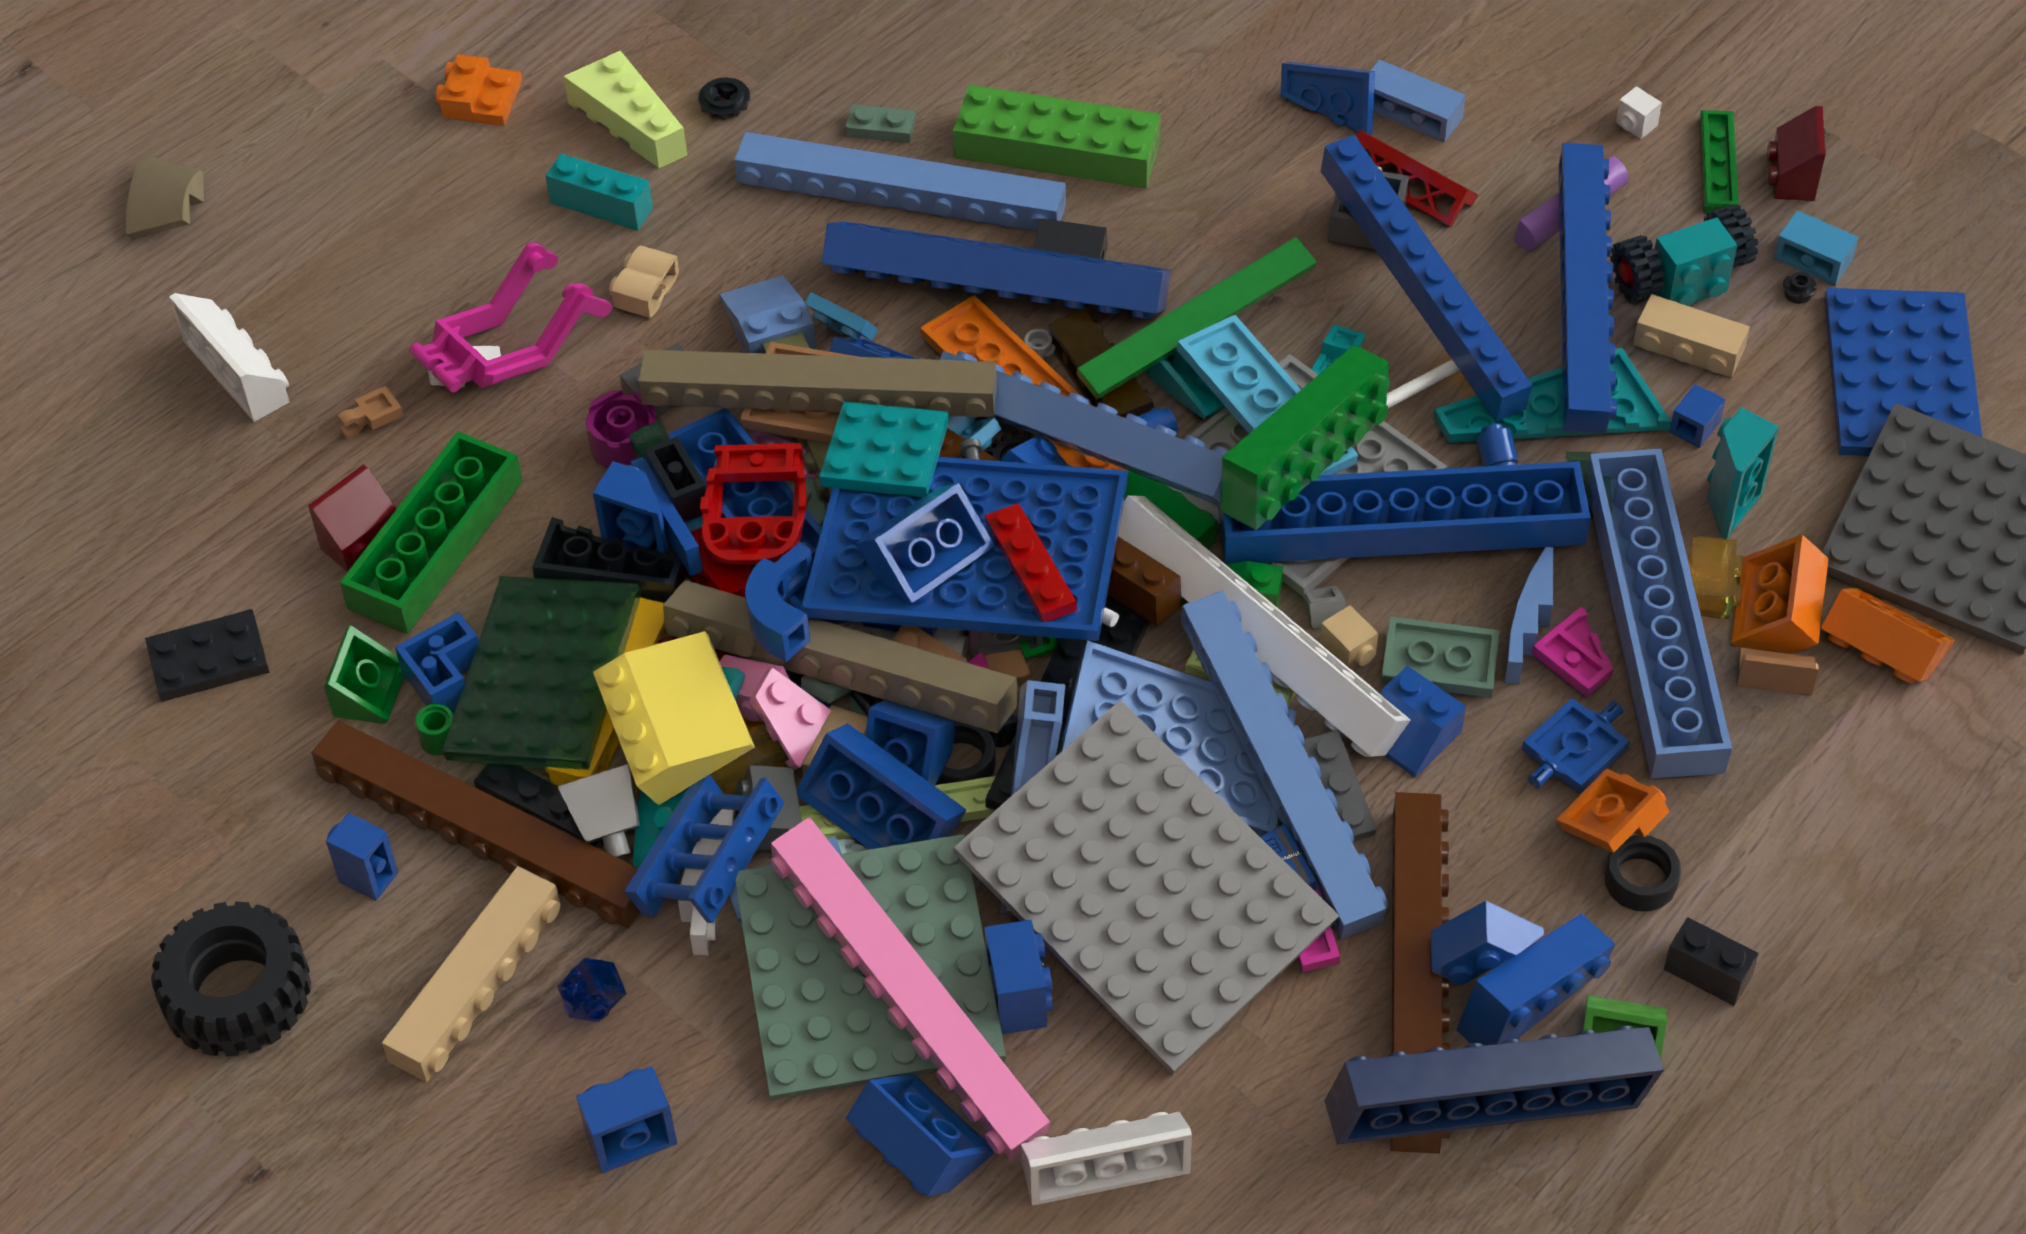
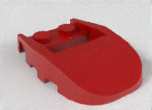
M801 443L715 445L714 453L717 463L715 468H709L706 478L707 488L705 496L701 497L700 510L703 515V541L710 556L718 562L734 565L758 564L763 558L771 562H777L782 555L787 554L800 543L808 500ZM794 480L792 516L722 518L724 482Z

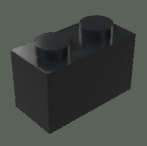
M678 436L644 448L647 463L682 520L687 522L702 516L700 503L701 497L705 496L706 485Z
M1687 917L1669 946L1664 970L1735 1006L1752 978L1759 953Z

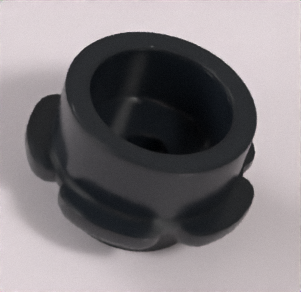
M1803 272L1787 276L1783 281L1785 297L1793 303H1806L1814 295L1817 283L1808 274Z

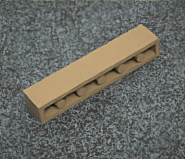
M519 866L516 867L383 1040L382 1045L388 1063L426 1083L435 1071L439 1072L445 1066L449 1053L456 1043L463 1041L467 1037L472 1022L481 1011L488 1009L493 1001L494 993L503 981L506 982L512 977L516 965L524 953L530 952L534 948L539 933L545 925L553 922L557 917L561 905L555 884Z

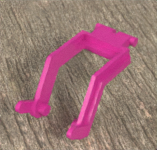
M531 242L526 244L489 304L436 320L432 343L422 346L416 342L409 348V353L427 370H432V374L453 393L457 392L463 383L472 380L481 388H485L548 366L582 312L603 318L611 312L612 304L605 299L593 296V291L585 284H569L562 292L564 300L535 345L486 360L463 337L502 325L535 272H539L543 268L551 269L558 262V257L553 252L546 250L539 243Z

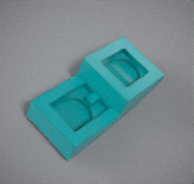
M1333 325L1322 343L1321 354L1311 370L1319 375L1353 345L1362 348L1366 334Z

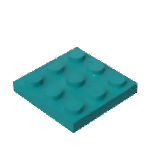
M843 402L819 476L821 487L925 497L929 493L949 424L948 412Z

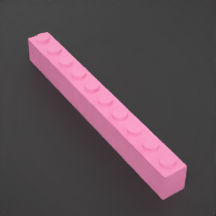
M810 817L806 818L771 843L773 858L770 859V863L776 873L782 879L785 877L790 879L795 886L793 892L801 905L806 909L811 906L819 916L816 921L822 932L829 939L834 936L842 946L840 952L847 964L852 969L858 966L866 977L864 983L869 992L876 999L882 997L890 1007L887 1012L894 1024L900 1030L906 1028L912 1035L914 1040L911 1043L918 1055L924 1061L930 1058L938 1069L936 1076L943 1087L949 1092L954 1089L962 1099L960 1106L968 1119L973 1123L979 1121L987 1131L984 1136L994 1152L998 1155L1003 1152L1008 1160L1011 1161L1021 1153L1022 1143H1027L1033 1138L1046 1135L1050 1125L1049 1119Z

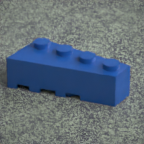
M1582 913L1523 950L1517 956L1507 960L1477 979L1456 1031L1470 1044L1481 1043L1484 1046L1496 1045L1509 1039L1520 1038L1592 978L1597 979L1601 977L1611 965L1609 958L1615 943Z

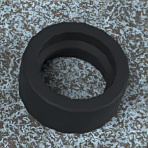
M956 721L953 744H971L981 751L982 758L970 768L953 769L945 766L935 785L991 777L994 772L996 757L991 734L985 729Z
M1634 835L1629 837L1614 853L1610 852L1605 868V886L1610 896L1624 907L1634 911L1656 910L1662 908L1673 899L1680 880L1681 863L1675 850L1665 841L1648 835L1645 838L1640 835ZM1646 859L1657 864L1664 871L1665 880L1661 885L1651 888L1639 887L1629 883L1621 875L1620 867L1625 861Z

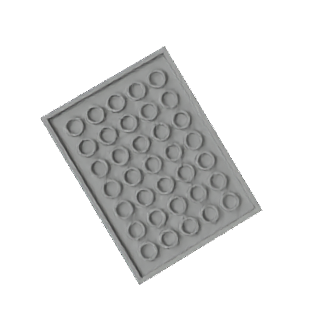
M1121 699L953 849V853L1020 921L1032 919L1034 933L1042 934L1044 945L1172 1075L1339 918V915Z

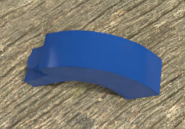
M798 543L787 554L782 555L776 563L763 558L752 570L745 588L750 629L754 638L763 649L784 662L791 659L811 641L807 613L785 602L808 581L812 568L811 550L801 543Z

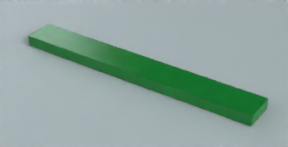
M1295 237L1078 367L1076 374L1098 400L1177 352L1179 340L1228 317L1240 314L1314 269L1317 261L1299 239Z

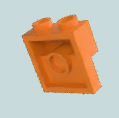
M457 54L455 61L448 62L446 65L445 85L439 84L437 86L436 102L440 104L443 118L505 126L523 81L521 71L490 67L488 58Z
M1606 768L1556 820L1561 830L1614 853L1633 833L1645 838L1670 811L1665 803L1666 797L1659 788L1654 785H1644L1628 774L1624 773L1621 775Z

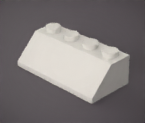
M177 293L169 296L184 343L253 422L289 403L286 392L289 383L280 369L274 370L271 367L269 358L261 348L256 350L253 347L250 336L243 328L237 329L234 319L227 309L221 310L211 299Z
M1158 1112L1146 1119L1131 1122L1119 1120L1112 1122L1106 1127L1092 1130L1079 1128L1067 1135L1052 1138L1047 1136L1033 1138L1029 1142L1021 1144V1163L1031 1204L1033 1206L1190 1174L1192 1133L1180 1112L1171 1114Z

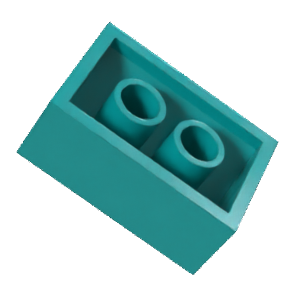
M1742 407L1732 419L1726 417L1718 430L1717 436L1721 439L1712 456V459L1716 461L1707 478V481L1711 483L1707 498L1720 537L1726 540L1763 495L1779 426Z

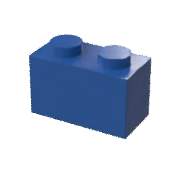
M349 812L340 824L334 825L330 830L326 844L339 883L377 901L399 873L387 832Z

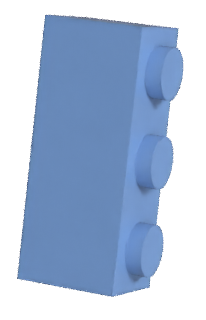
M1380 59L1370 70L1375 71L1373 113L1442 142H1446L1463 119L1466 95Z

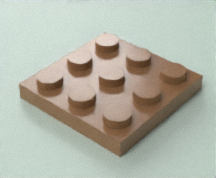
M770 342L766 354L858 357ZM744 408L740 422L743 429L830 444L840 412Z

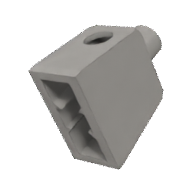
M628 764L558 786L575 823L587 843L590 844L603 840L606 853L617 858L631 853L624 832L639 828L640 822L634 778Z

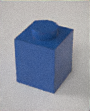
M1694 384L1674 409L1669 433L1700 448L1721 422L1726 399Z

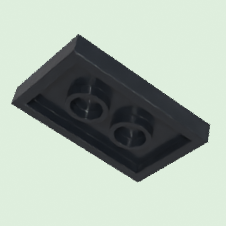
M253 609L145 638L161 702L270 673Z

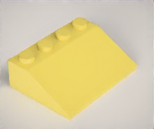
M705 631L623 653L593 672L635 783L641 791L658 805L755 748L709 635Z

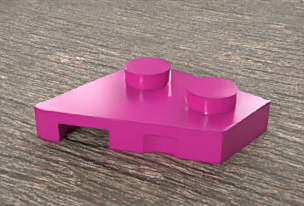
M1580 607L1534 644L1532 655L1581 694L1588 697L1612 677L1614 668L1607 654L1601 650V641L1597 633L1592 632L1587 622L1588 614L1586 610Z

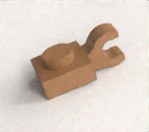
M383 386L355 399L356 408L345 410L337 415L343 424L340 427V431L346 439L358 435L366 424L372 430H375L403 417V411L389 389Z

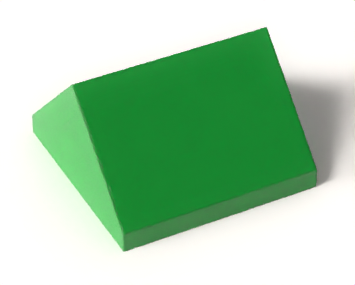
M351 625L345 629L324 685L333 717L384 724L389 719L404 675L401 672L396 654Z

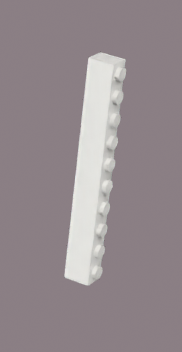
M1127 496L1124 501L1118 536L1180 575L1181 598L1184 597L1189 603L1224 590L1229 602L1234 601L1238 606L1241 614L1240 624L1245 633L1250 632L1257 646L1256 655L1260 663L1265 662L1268 665L1273 681L1282 687L1291 688L1298 694L1296 699L1300 704L1309 710H1316L1324 716L1326 726L1333 731L1339 730L1340 734L1344 733L1353 741L1351 746L1361 755L1372 757L1384 756L1388 753L1411 721L1406 715L1144 496Z

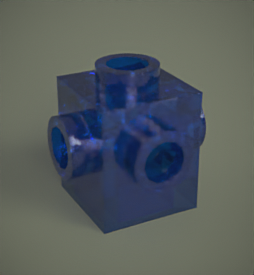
M583 958L557 985L569 1018L599 1022L605 1018L609 1011L627 994L615 963L591 958Z

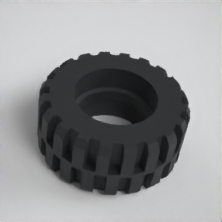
M235 901L234 906H227L226 902L213 904L214 909L205 912L201 908L193 912V918L187 922L182 919L173 927L175 933L172 936L167 934L159 945L162 952L155 954L152 963L154 969L151 975L152 987L170 1030L177 1038H182L183 1043L192 1049L201 1047L204 1054L217 1056L219 1051H223L226 1057L239 1056V1051L248 1049L249 1053L261 1050L260 1045L268 1041L270 1044H273L282 1038L281 1031L284 1029L289 1031L297 1023L296 1013L302 1014L308 1003L306 996L311 991L310 971L298 936L294 929L288 926L287 920L278 913L272 914L270 908L256 904L254 908H251L249 902ZM249 960L265 966L257 981L238 994L228 997H210L199 993V989L206 977L224 964L233 961Z

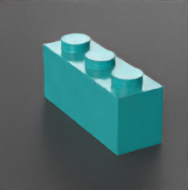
M562 153L545 175L550 203L638 231L653 209L649 181Z

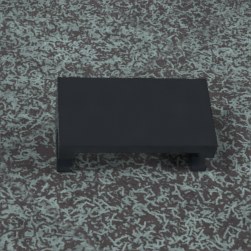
M1041 218L1034 249L1104 259L1108 247L1107 228Z

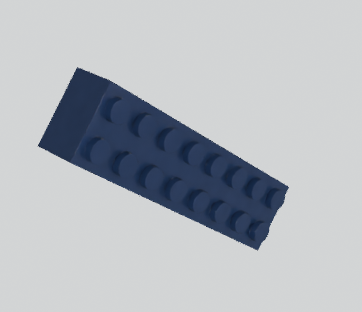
M1622 1026L1609 1032L1596 1033L1594 1030H1586L1574 1036L1559 1037L1558 1035L1550 1034L1538 1040L1522 1042L1520 1039H1509L1496 1045L1484 1046L1481 1043H1472L1461 1049L1445 1050V1048L1436 1047L1417 1054L1407 1055L1406 1052H1395L1382 1058L1354 1057L1344 1063L1324 1102L1338 1145L1635 1109L1640 1106L1664 1071L1649 1027L1633 1029L1631 1026Z

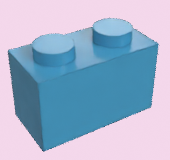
M1797 210L1779 235L1774 259L1836 285L1853 261L1859 237Z

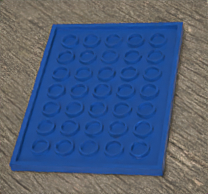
M938 457L929 493L938 487L959 482L995 546L912 604L905 602L892 589L873 575L855 543L923 497L832 488L801 606L802 611L807 613V618L1099 641L1128 483L1127 470ZM1017 503L1020 504L1077 603L1076 612L1051 621L1042 622L1008 561L987 528L986 514Z

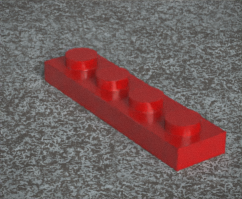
M1017 503L986 514L987 528L1008 561L1042 622L1051 621L1076 612L1077 603L1020 504Z

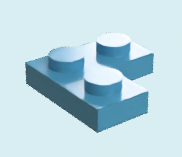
M812 292L805 302L806 306L815 311L812 316L814 319L825 324V327L840 335L844 333L857 341L860 336H863L873 341L879 330L869 321Z

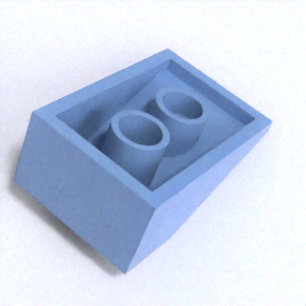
M783 275L719 294L721 303L744 353L764 354L763 343L801 332L809 348L816 349L812 318L803 299Z

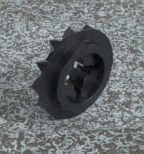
M729 77L709 81L701 88L698 96L702 112H709L711 118L721 115L724 120L730 114L738 117L739 111L747 110L748 102L751 101L747 85L738 79ZM719 95L722 98L724 97L726 100L730 99V102H725L724 100L719 101Z

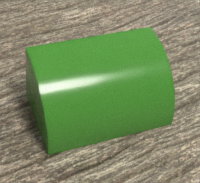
M1587 995L1582 1031L1594 1030L1596 1033L1613 1031L1622 1026H1631L1633 1029L1649 1027L1661 1059L1667 1025V1008Z

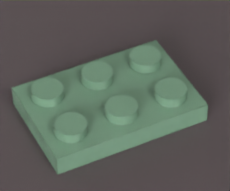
M1390 616L1381 684H1388L1406 666H1409L1445 692L1492 698L1500 630Z

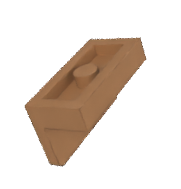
M1741 648L1738 661L1737 686L1812 695L1819 665L1815 663L1816 657Z

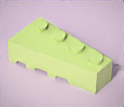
M621 51L563 76L569 105L575 109L580 108L585 111L587 118L594 123H602L609 128L611 135L617 139L623 138L630 144L632 150L656 167H664L687 156L684 127Z

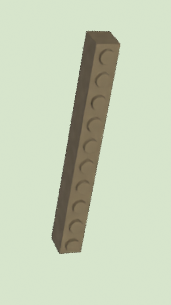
M644 349L639 387L643 405L840 412L843 402L944 411L948 412V416L994 417L997 371L996 362Z
M684 580L663 605L665 629L668 635L682 638L705 631L709 635L715 649L755 661L783 666L788 671L998 733L1017 707V677L816 618H808L811 641L791 659L784 662L768 653L754 638L750 629L745 597Z

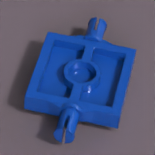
M1571 698L1523 741L1522 751L1541 765L1528 776L1529 783L1532 786L1535 784L1534 787L1539 789L1548 779L1554 776L1580 794L1629 748L1630 741L1618 733L1611 724L1623 713L1622 706L1620 704L1617 705L1616 701H1611L1605 709L1597 713L1586 709Z

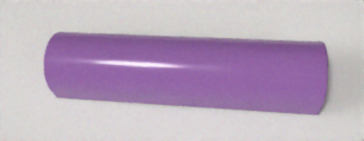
M1615 156L1608 158L1609 175L1607 180L1604 179V183L1610 185V196L1624 187L1629 181L1627 169ZM1559 193L1520 219L1514 242L1526 251H1532L1559 232Z

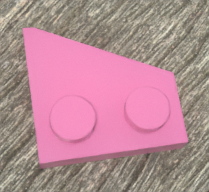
M772 667L765 671L749 701L757 715L764 720L766 730L773 742L778 739L789 758L785 762L794 771L802 765L831 710Z

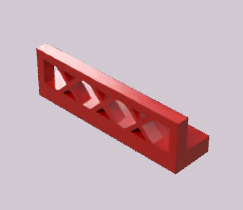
M1361 130L1356 135L1361 145L1370 151L1376 166L1382 168L1395 164L1400 175H1405V171L1413 174L1409 176L1408 183L1418 179L1424 181L1427 194L1413 198L1408 187L1406 202L1452 227L1463 205L1473 206L1477 199V193ZM1378 156L1386 160L1379 162ZM1432 186L1440 190L1433 192ZM1445 194L1456 198L1447 216L1438 212L1435 202L1436 197ZM1429 200L1430 207L1422 202Z

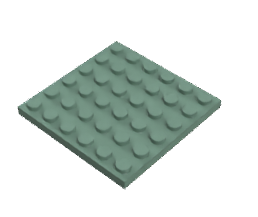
M965 834L839 854L1002 1061L1006 1060L972 871L953 853L954 847L965 838ZM772 866L739 871L735 882L770 1100L863 1085L872 1079L904 1074L922 1075L938 1071L930 1058L924 1061L918 1055L911 1043L914 1038L906 1028L900 1030L894 1024L887 1012L890 1007L883 998L876 999L869 992L864 983L866 977L858 966L852 969L841 955L840 949L842 946L834 936L829 939L822 932L816 921L819 916L810 906L806 909L801 905L793 892L795 886L788 877L782 879Z

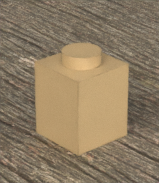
M1351 605L1322 622L1320 644L1351 670L1359 665H1367L1375 657L1378 632Z

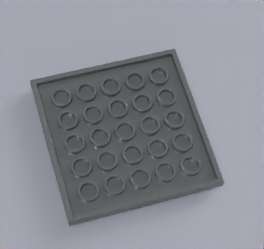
M1895 403L1822 551L1829 558L1827 575L2023 655L2026 649V454Z

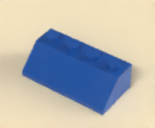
M848 723L826 733L797 788L799 798L868 849L953 836L967 810Z

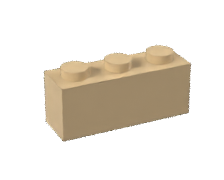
M1651 294L1637 322L1633 345L1732 378L1745 350L1750 326Z

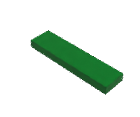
M1700 110L1699 128L1703 214H1707L1733 204L1739 205L1734 111Z

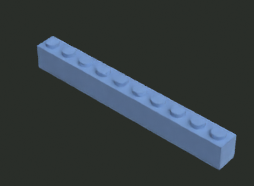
M745 132L734 159L737 183L1036 232L1038 231L1041 218L1061 221L1066 207V183L750 132Z
M943 351L939 359L977 361L975 357L962 351H958L957 355ZM996 364L997 392L994 417L989 418H995L996 421L1036 436L1041 434L1049 441L1221 506L1222 457L1229 450L1216 446L1215 450L1212 451L1205 448L1206 444L1197 438L1186 435L1184 440L1175 437L1176 432L1165 426L1157 424L1155 429L1146 426L1147 422L1133 414L1128 413L1126 418L1117 415V410L1103 403H1098L1097 407L1088 405L1089 400L1073 392H1070L1068 397L1060 394L1061 390L1049 383L1041 382V385L1037 386L1032 384L1033 380L1028 376L1016 371L1010 376L1004 373V368Z
M1224 590L1182 606L1180 623L1281 824L1287 825L1317 881L1316 890L1319 889L1321 898L1339 915L1338 920L1333 924L1339 939H1345L1382 924L1386 908L1388 907L1386 896L1380 886H1374L1369 876L1371 869L1365 855L1357 853L1352 843L1354 842L1352 829L1347 821H1341L1336 811L1338 806L1333 792L1329 788L1325 790L1320 780L1321 771L1316 759L1313 756L1308 757L1303 747L1305 746V740L1298 725L1293 726L1287 716L1289 709L1286 700L1281 693L1276 694L1272 686L1273 678L1268 665L1265 662L1260 663L1256 655L1257 646L1250 632L1245 633L1240 624L1241 614L1238 606L1234 601L1229 602Z

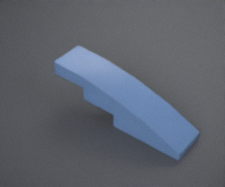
M1545 547L1531 570L1518 600L1509 638L1505 684L1520 683L1523 655H1532L1533 645L1537 643L1538 626L1549 627L1553 608V547Z

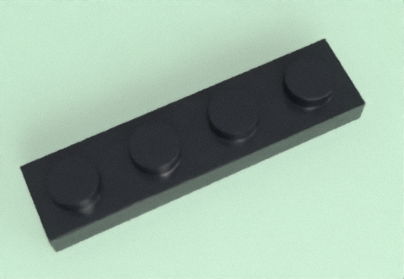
M497 754L474 779L475 788L586 842L558 786ZM603 840L590 843V845L601 850L604 843Z

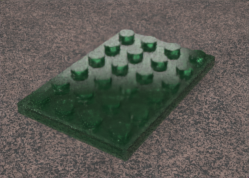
M500 576L479 644L477 645L465 686L463 687L442 750L445 759L449 761L589 770L607 711L593 672L624 653L642 594L639 584Z

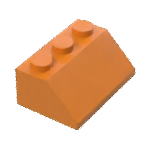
M1803 534L1743 557L1731 643L1736 647L1793 654L1818 645L1829 558Z
M1858 587L1841 589L1821 626V629L1830 633L1828 639L1844 648H1848L1849 645L1862 651L1860 656L1863 659L1877 666H1880L1883 662L1895 669L1893 674L1896 677L1911 684L1915 680L1918 682L1927 680L1956 640Z

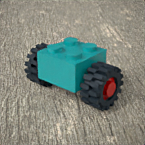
M1733 204L1706 214L1704 222L1656 237L1654 249H1652V241H1647V237L1642 235L1615 243L1611 249L1612 256H1610V261L1614 264L1613 272L1616 274L1614 280L1620 284V292H1624V297L1627 300L1630 299L1631 302L1650 297L1653 294L1686 306L1709 297H1717L1727 292L1732 269L1752 263L1756 259L1755 255L1758 254V249L1755 247L1758 245V239L1754 238L1756 230L1751 228L1752 220L1750 217L1746 218L1747 212L1745 209L1741 210L1740 205Z

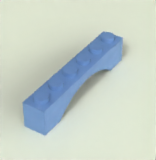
M1027 680L1020 688L1011 796L1056 757L1063 717L1065 684ZM1001 902L1000 915L1015 916Z

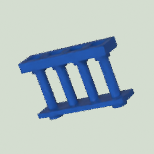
M710 775L706 776L687 789L624 892L643 916L655 917L665 899L690 901L707 923H713L736 885L735 880L738 872L745 870L785 804L767 778H760L750 796L724 794ZM721 809L740 811L732 826L710 824V822ZM701 839L723 840L713 856L691 854L696 843ZM684 869L704 870L695 886L675 884Z

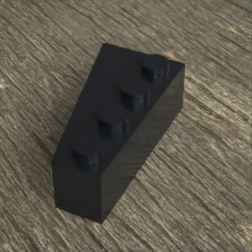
M554 517L550 520L532 566L537 598L625 608L631 595L665 603L685 580L684 567L680 558L643 546L634 549L626 546L622 539L611 536L607 540L592 535L591 529L578 526L577 529L564 526L563 520Z

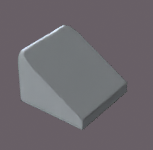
M1335 585L1312 589L1305 593L1304 597L1302 596L1309 622L1314 629L1321 628L1322 622L1346 608L1345 598Z

